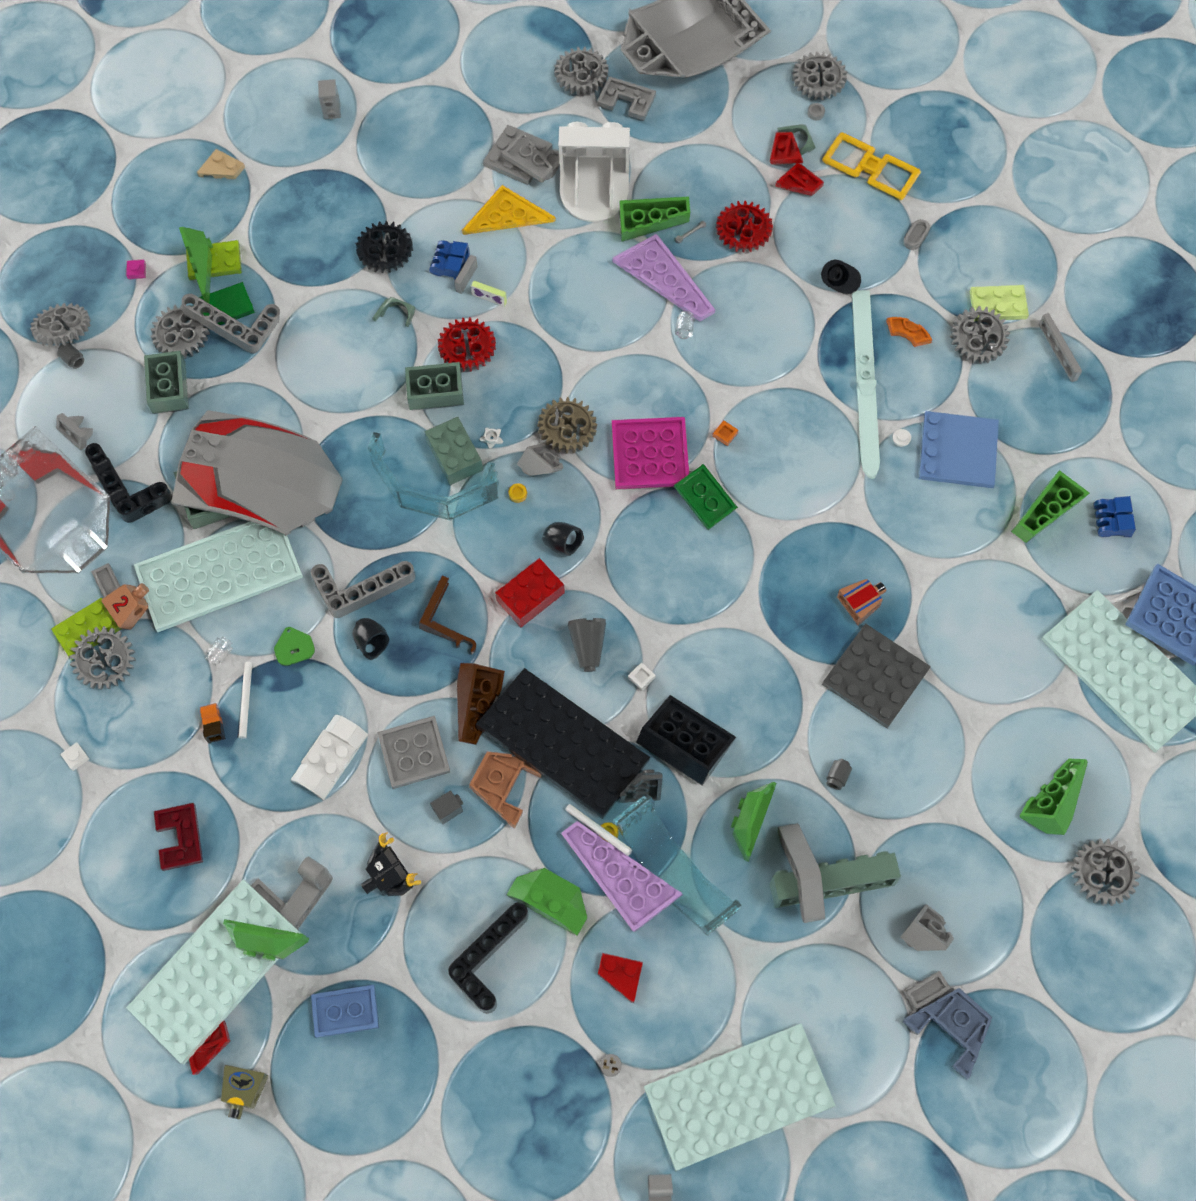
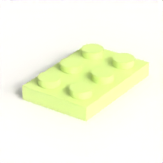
M1024 285L970 288L971 304L975 311L978 306L981 307L982 311L988 307V312H991L993 309L995 310V316L999 313L1001 314L1000 320L1028 319L1029 313ZM979 315L977 316V318L974 319V321L979 320Z

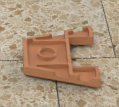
M487 751L469 784V788L510 826L516 828L523 810L505 801L522 770L540 778L542 775L518 757L512 756V754Z

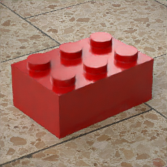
M539 558L496 591L495 594L497 602L522 628L565 594V588L562 581Z

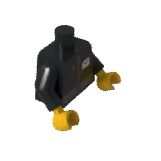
M388 832L379 835V842L373 849L367 862L366 871L371 878L360 885L366 894L378 888L383 896H403L413 886L420 885L421 880L414 881L418 873L409 874L390 846L387 847L388 844L394 842V838L386 840Z

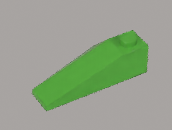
M179 227L202 297L205 302L209 303L212 253L210 249L213 248L210 237L206 238L203 231Z
M1069 758L1053 774L1054 778L1048 785L1043 784L1040 787L1041 792L1036 797L1032 796L1027 801L1019 815L1021 819L1046 834L1065 835L1074 816L1088 764L1087 759Z

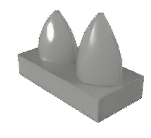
M63 413L57 415L56 429L80 450L86 448L87 440L91 437L93 428H79L84 416L67 417Z

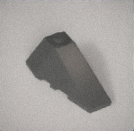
M651 769L639 773L621 792L620 802L661 800L662 773Z

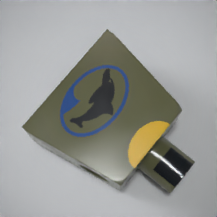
M225 1065L221 1101L231 1104L228 1114L229 1118L241 1120L244 1107L251 1109L256 1107L269 1075Z

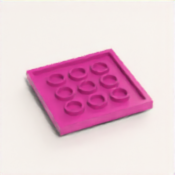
M685 417L612 420L615 489L674 487L675 484L689 475Z

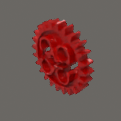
M737 201L736 206L733 203L730 204V208L725 206L724 211H720V216L717 217L716 222L719 240H724L723 245L729 244V249L736 247V252L739 248L744 253L745 249L752 252L753 247L756 250L759 249V245L764 247L765 242H769V237L772 235L773 224L772 218H769L770 213H765V208L760 210V204L753 206V202L747 205V202L744 201L741 205ZM750 212L754 215V223L752 222L753 217L749 218ZM735 230L737 231L736 236L740 235L739 242L734 238Z
M463 317L461 322L455 319L454 325L448 323L449 329L444 327V333H440V339H438V351L444 363L460 362L463 372H465L466 368H469L470 372H472V367L479 370L480 364L485 367V360L490 362V356H494V350H496V338L494 337V332L490 330V326L485 327V322L479 324L478 319L472 322L471 317H469L468 321H465ZM462 329H468L467 336L472 360H466L467 353Z

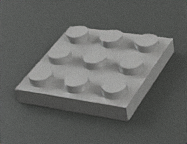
M507 125L484 159L483 166L529 185L533 177L502 157V152L522 132L520 129ZM525 132L527 138L535 144V148L543 156L553 148L552 143Z
M435 716L377 732L392 789L451 773Z

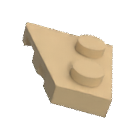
M216 149L197 171V174L203 178L204 175H212L214 178L236 179L245 168L243 162Z

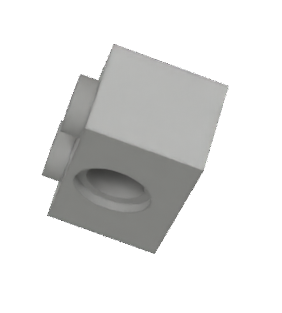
M335 79L319 80V101L324 119L341 118L340 99Z

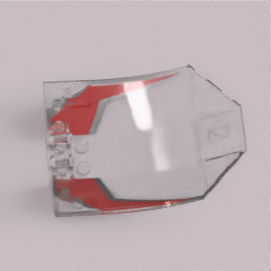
M34 426L0 455V552L22 573H80L108 548L110 495L93 482Z

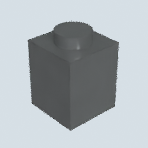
M450 790L430 804L441 823L445 824L463 812L461 805L464 803L458 794L454 795Z

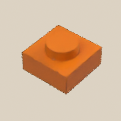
M723 420L713 432V437L728 446L739 430Z

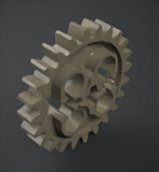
M560 397L558 403L553 399L552 405L547 403L546 409L542 408L537 427H540L538 433L542 434L541 440L547 439L545 445L552 444V450L558 447L559 453L562 449H565L566 454H568L569 449L575 453L576 448L582 451L583 445L588 447L589 441L593 442V436L596 435L595 429H597L596 417H592L593 410L588 411L589 405L583 407V401L576 403V398H574L571 402L569 397L566 398V401H563ZM558 408V426H552L551 424L555 423V412ZM577 424H581V425H583L584 427H580V431H579V436H580V438H579V440H578V442H577V439H576Z

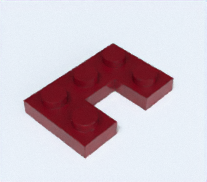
M189 803L154 811L156 831L162 832L177 829L178 846L158 850L161 870L166 871L203 863L196 805Z

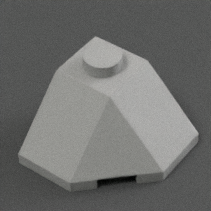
M546 442L529 446L524 451L517 465L522 468L525 474L530 476L558 472L563 469V464L559 462L561 458L560 453L555 449L552 450L550 444L546 446Z
M925 904L901 936L908 946L913 947L917 951L946 950L954 939L951 932H946L944 928L946 924L944 918L927 904Z

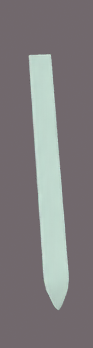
M857 290L852 293L860 455L864 473L870 479H874L879 471L880 454L870 290Z

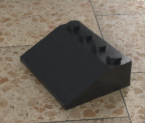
M670 695L642 727L636 743L700 785H703L726 754L736 736Z

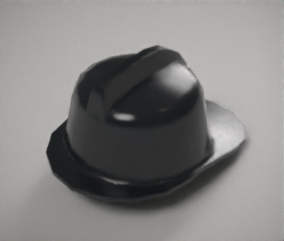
M834 259L827 262L822 268L821 279L828 287L842 294H852L860 287L861 275L853 266Z

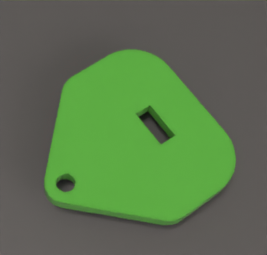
M286 627L276 643L274 651L278 662L283 666H289L311 658L315 653V647L310 635L292 627Z

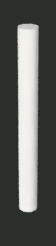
M251 662L244 663L238 736L241 739L247 737L252 674Z
M571 804L566 807L568 813L627 856L631 854L632 849L577 808Z

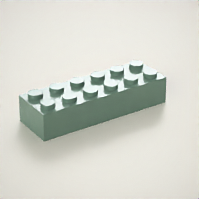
M888 851L879 852L874 857H868V855L858 856L853 861L840 859L836 861V864L828 865L827 862L818 864L821 872L824 899L895 886L901 878L895 853L889 854ZM787 870L776 872V875H773L769 884L774 907L780 908L800 904L798 884L794 873H788Z

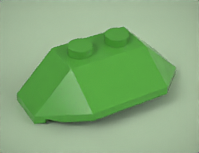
M771 782L748 792L745 799L741 797L737 808L741 811L739 817L734 816L731 828H734L732 835L745 861L749 862L773 796L776 782Z
M546 868L518 876L506 894L508 897L525 904L527 908L578 936L588 918L580 888Z
M224 919L223 922L235 946L243 951V955L248 957H255L258 954L263 955L262 958L269 961H275V958L284 959L309 941V938L302 933Z

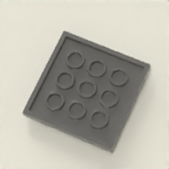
M865 623L824 679L822 685L888 729L931 666Z

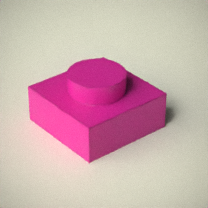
M144 259L127 261L126 276L128 279L146 278V262Z

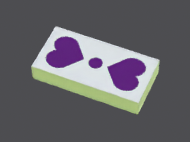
M473 281L471 285L473 296L505 307L507 303L505 291Z

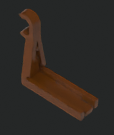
M442 575L419 622V629L456 642V648H459L462 642L472 645L470 649L472 655L476 651V642L473 639L432 620L449 586V578Z

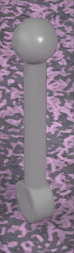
M701 221L698 226L684 235L677 236L676 242L681 243L685 237L700 228L706 227V222Z

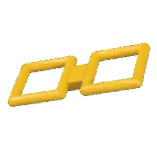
M840 132L823 156V163L854 178H857L864 171L871 175L867 181L869 185L903 200L920 175V169L889 154H885L880 159L873 155L875 152L873 146ZM842 140L867 151L855 170L831 159ZM887 162L912 173L901 191H897L876 180Z

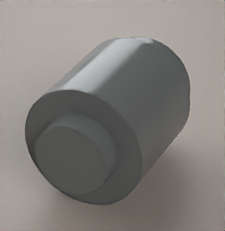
M66 343L65 346L61 344L58 347L57 356L69 367L77 369L84 363L83 354L71 343Z
M844 759L834 760L826 777V784L833 789L841 790L846 785L852 771L850 763Z

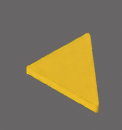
M501 185L462 229V234L467 235L555 222L556 219L552 214Z

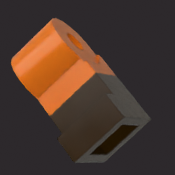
M217 703L200 707L204 739L208 743L226 739Z

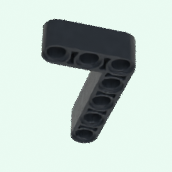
M517 902L511 905L449 966L448 973L452 981L483 1013L489 1014L494 1012L497 1008V1000L474 972L526 923L529 914L526 905ZM518 909H522L525 912L521 918H516L513 915ZM502 924L510 926L509 930L505 933L498 930ZM488 938H492L495 941L491 947L483 945L484 941ZM470 954H479V959L476 962H470L468 960ZM456 968L464 969L462 976H453V971ZM470 983L478 984V989L475 992L467 991ZM485 998L493 1000L492 1005L488 1008L483 1007L481 1004Z

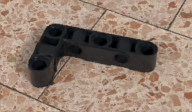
M91 443L85 448V454L92 465L91 467L113 506L125 522L132 523L163 507L172 500V494L163 482L154 483L130 496L101 446L97 443Z

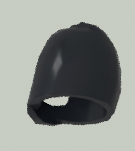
M565 522L550 524L544 530L542 541L554 552L566 556L574 554L584 540L583 531L580 528ZM575 531L576 538L573 544H566L570 533Z
M370 618L358 620L352 630V636L357 649H360L362 654L370 660L376 659L389 644L390 639L385 628ZM372 644L375 650L366 652V646Z

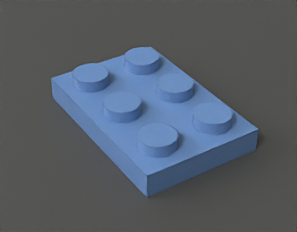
M375 985L311 994L315 1038L379 1028Z

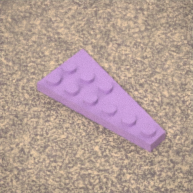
M657 234L612 258V262L698 321H702L715 313V308Z
M576 821L561 833L633 932L637 931L683 896L681 892L622 853L580 822Z

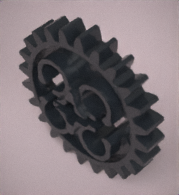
M379 221L378 226L372 223L371 229L365 227L366 232L361 231L362 237H357L356 252L359 261H362L363 266L367 265L368 270L373 267L374 272L381 269V273H384V270L387 269L391 273V268L397 271L398 265L404 267L403 261L408 263V257H412L413 242L410 233H407L406 228L402 229L401 224L395 227V222L388 225V221H385V224L382 225ZM382 231L385 232V233H389V237H388V235H386V244H385V255H386V260H387V262H384V261H381V260H380V256H381V259H383V255H384V254H383V250H384V238H383Z

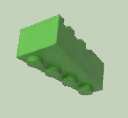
M689 196L619 200L621 242L688 223L691 213Z

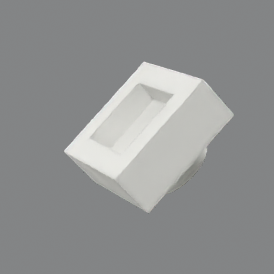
M642 662L628 675V679L641 691L656 677Z
M77 742L60 754L72 771L89 760V757Z

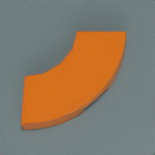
M889 317L886 319L891 336L905 337L914 347L932 342L930 334L920 324L917 325L903 317Z

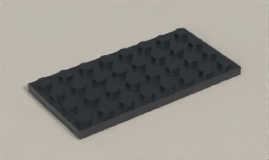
M526 668L521 671L476 723V728L602 819L618 801L621 792L650 760V756Z

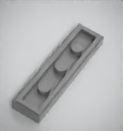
M1043 314L1039 322L1042 332L1070 381H1077L1082 373L1079 364L1050 314Z

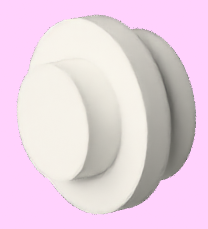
M898 429L893 434V442L898 447L907 446L911 441V434L905 429Z

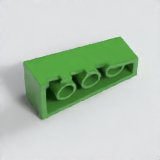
M1059 470L1011 532L1027 543L1079 504L1090 493Z

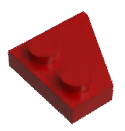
M793 132L776 133L770 156L771 164L803 163Z
M800 163L795 164L776 181V187L809 196H813L824 184L823 180Z
M602 953L598 975L612 985L615 990L624 995L631 1003H634L643 962Z
M225 1020L219 1024L217 1029L189 1058L192 1075L199 1074L230 1042Z

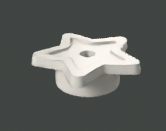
M485 428L484 436L480 438V441L487 443L489 449H492L495 444H502L503 440L500 438L501 429Z

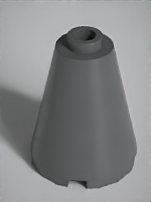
M587 618L569 621L568 629L580 668H583L584 672L596 671V668L600 666L606 619L593 618V620H587Z

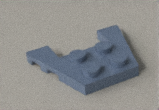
M958 988L906 1017L902 1022L916 1035L919 1034L931 1019L965 1049L952 1067L968 1080L971 1077L972 1069L978 1058V1053L984 1042L992 1016L963 990Z

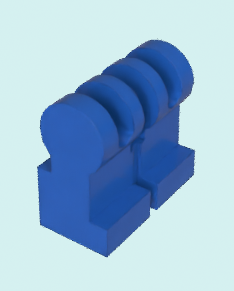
M440 240L429 271L433 275L449 276L456 280L470 255L468 243L457 241L450 243Z
M1130 496L1099 499L1093 503L1094 509L1097 510L1095 512V517L1098 519L1096 524L1100 527L1097 530L1098 536L1132 537L1136 527Z

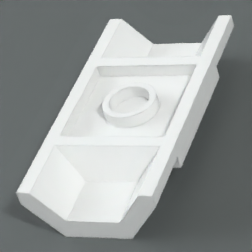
M335 715L308 751L291 781L300 784L320 799L325 800L368 734L345 717Z

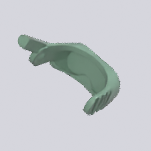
M799 124L777 128L778 133H796L799 131L800 134L808 137L806 145L799 149L801 156L807 153V151L810 152L816 148L806 125Z
M393 297L386 298L372 319L377 321L380 316L383 317L388 307L402 305L408 311L405 326L409 327L416 307Z

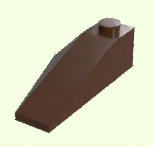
M460 663L457 679L459 742L477 745L482 731L476 728V723L492 706L496 696L500 695L505 671L475 663Z

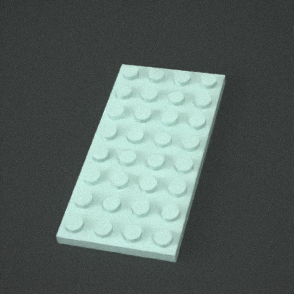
M253 522L241 524L134 564L140 584H145L149 589V592L144 597L148 603L157 632L303 578L288 536Z
M1097 590L1046 633L1041 640L1155 753L1196 717V685L1148 638L1126 626L1127 618Z
M242 880L126 1007L183 1065L278 960V958H275V961L265 960L262 958L263 955L258 954L255 957L243 955V951L235 946L224 926V919L301 933L245 880Z
M802 1024L644 1086L675 1171L836 1106Z

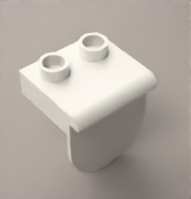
M571 122L567 126H559L560 197L564 207L574 217L587 222H602L614 217L619 213V200H627L630 128H623L621 124L615 122L605 123L602 127H588L583 122Z

